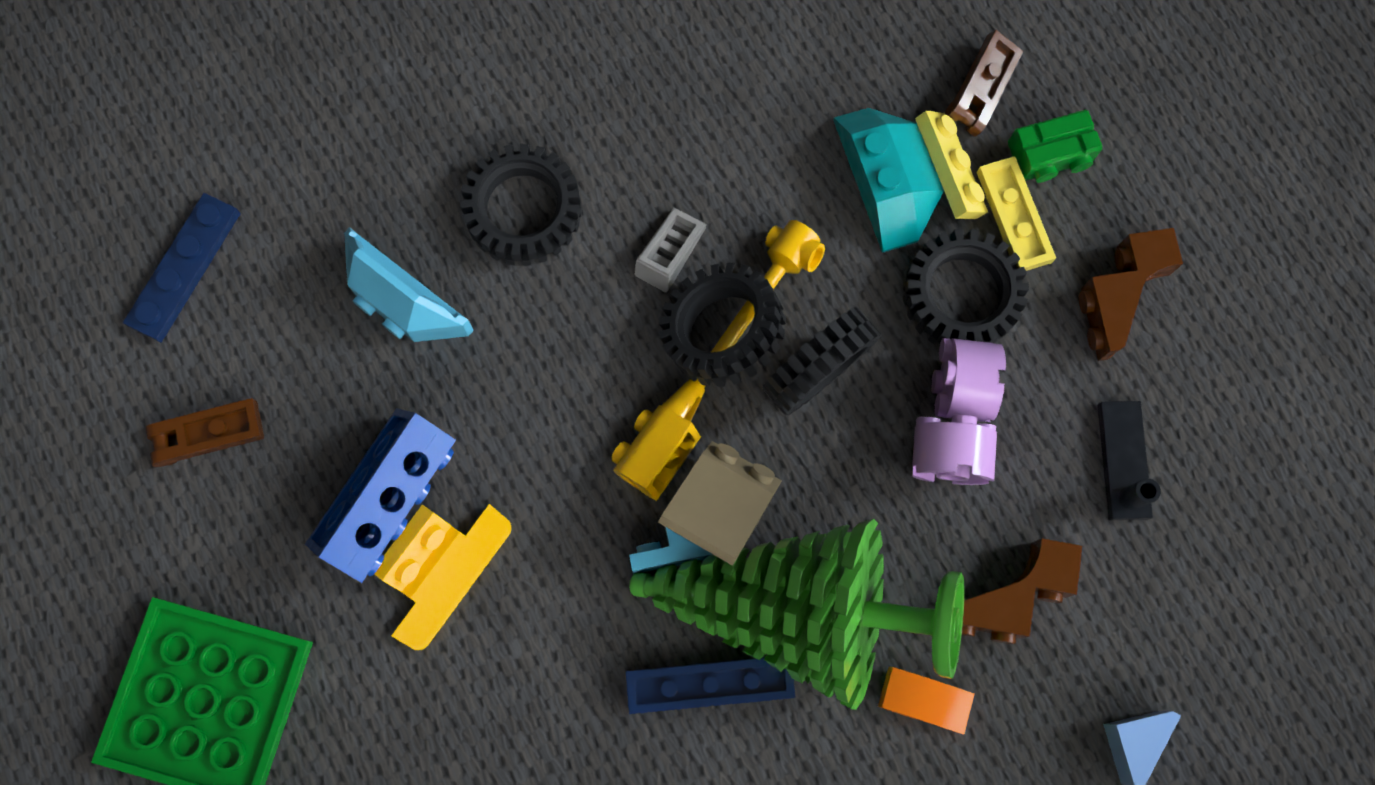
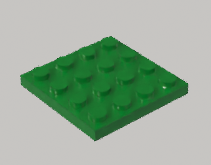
M152 597L91 763L166 785H265L313 642Z

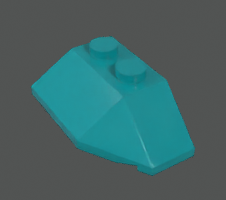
M871 108L834 117L835 127L882 253L917 243L944 192L917 123Z

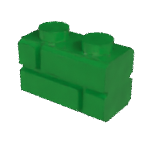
M1088 110L1017 128L1008 141L1013 157H1016L1025 181L1035 178L1037 183L1048 181L1056 177L1059 171L1070 169L1072 173L1084 171L1094 164L1093 161L1102 151V143L1097 131L1094 130V123Z

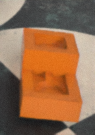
M889 666L878 707L949 731L965 734L974 693Z

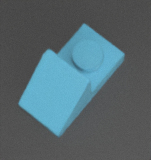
M665 527L668 547L661 548L660 542L637 546V553L630 554L629 557L634 574L658 570L662 566L671 564L678 566L685 561L693 559L702 561L713 554Z

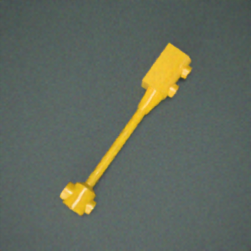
M789 220L784 229L778 226L772 227L765 241L766 246L769 247L767 253L772 266L764 278L768 280L774 290L785 273L799 274L802 269L813 272L820 264L825 252V246L820 243L819 236L807 225L796 220ZM746 301L711 352L723 351L736 344L755 315L754 305L750 301ZM689 379L665 403L659 405L654 413L647 409L642 411L634 425L635 430L639 432L631 445L625 441L621 442L612 454V462L617 464L613 471L624 481L657 501L701 438L691 420L703 397L706 386L702 385L698 379L696 381Z

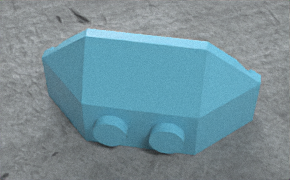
M350 227L346 230L344 237L347 285L356 295L352 301L369 316L377 312L385 319L382 325L398 339H401L405 334L413 342L465 337L473 332V328L467 318L458 313Z

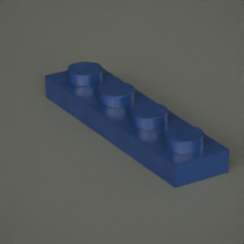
M203 193L126 316L123 324L162 343L240 216L239 210Z
M765 658L760 660L750 659L626 671L629 714L796 698L794 679L791 678L787 669H783L780 672L764 661Z

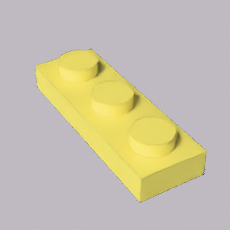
M923 112L915 120L955 219H978L988 213L984 203V192L975 181L970 168V158L962 149L957 137L955 122L945 113Z
M1016 157L980 166L976 173L1003 241L1009 245L1007 249L1009 256L1016 252L1020 258L1016 264L1017 268L1025 267V270L1028 271L1053 263L1056 259L1055 253Z

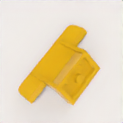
M489 504L465 536L430 509L421 505L406 525L402 534L384 554V560L374 574L416 602L391 636L414 650L426 648L510 535V521Z

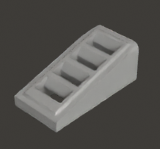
M673 207L637 258L635 276L661 291L667 292L705 231L706 224ZM673 225H676L691 234L689 237H686L671 228ZM667 237L673 240L674 242L682 245V247L678 248L670 244L669 242L665 241V238ZM660 250L671 256L673 260L670 261L657 254V251Z

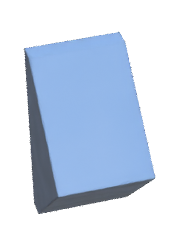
M1156 711L1103 724L1122 785H1146L1181 715L1174 711Z

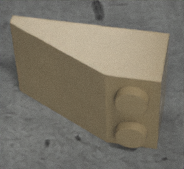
M712 441L689 472L661 515L658 523L733 566L761 520L782 480L775 477L774 472L768 467L757 463L752 464L741 458L733 447L722 443L717 444Z

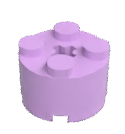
M942 338L939 349V360L942 362L941 371L934 370L931 392L937 394L935 416L952 419V416L968 415L976 417L978 422L995 420L1001 406L1005 385L1004 383H999V370H1006L1005 351L1002 344Z
M968 415L952 416V422H940V419L933 417H918L916 419L912 476L914 478L934 482L936 474L938 479L950 480L952 484L984 485L989 484V480L994 481L997 441L995 425L977 424V418Z

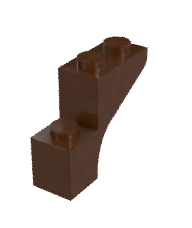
M1174 228L1128 234L1115 251L1116 267L1119 271H1123V273L1092 277L1081 288L1079 306L1082 313L1088 316L1090 325L1087 332L1088 344L1091 350H1096L1098 361L1110 359L1115 352L1125 347L1145 282L1159 277L1170 276L1183 264Z
M1043 538L1032 542L1027 565L1015 582L1006 587L964 601L962 636L975 637V630L991 633V641L1005 644H1016V638L1030 637L1035 592L1038 593V600L1051 603H1062L1063 597L1067 598L1077 595L1083 546Z

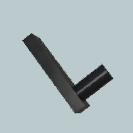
M1141 401L1100 402L1097 407L1108 520L1152 519V503L1159 499L1161 489L1156 481L1149 479Z

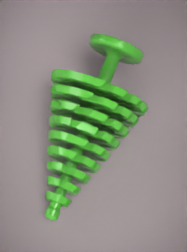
M875 519L861 521L853 528L852 532H847L850 525H843L833 528L827 534H819L820 531L806 534L801 541L799 537L780 540L776 546L772 542L759 544L752 549L748 558H746V555L750 550L743 548L733 566L715 555H710L704 559L702 564L701 560L693 559L683 562L678 570L676 565L671 564L658 568L655 576H651L649 573L637 572L630 579L629 588L633 596L643 598L648 596L654 597L652 600L655 607L666 613L671 612L674 608L679 620L690 625L696 621L697 628L714 636L718 634L719 637L724 638L722 642L731 647L737 648L740 644L744 645L745 648L742 652L758 660L767 653L764 661L780 672L783 669H787L791 678L802 684L804 680L808 684L811 681L813 688L827 697H832L835 693L836 698L841 700L840 704L850 709L857 710L865 697L876 652H871L877 641L879 629L932 636V662L935 673L940 677L953 679L956 672L964 614V577L962 572L949 571L943 576L934 609L882 603L884 579L880 578L884 572L883 554L878 553L883 543L881 530H875L878 525Z

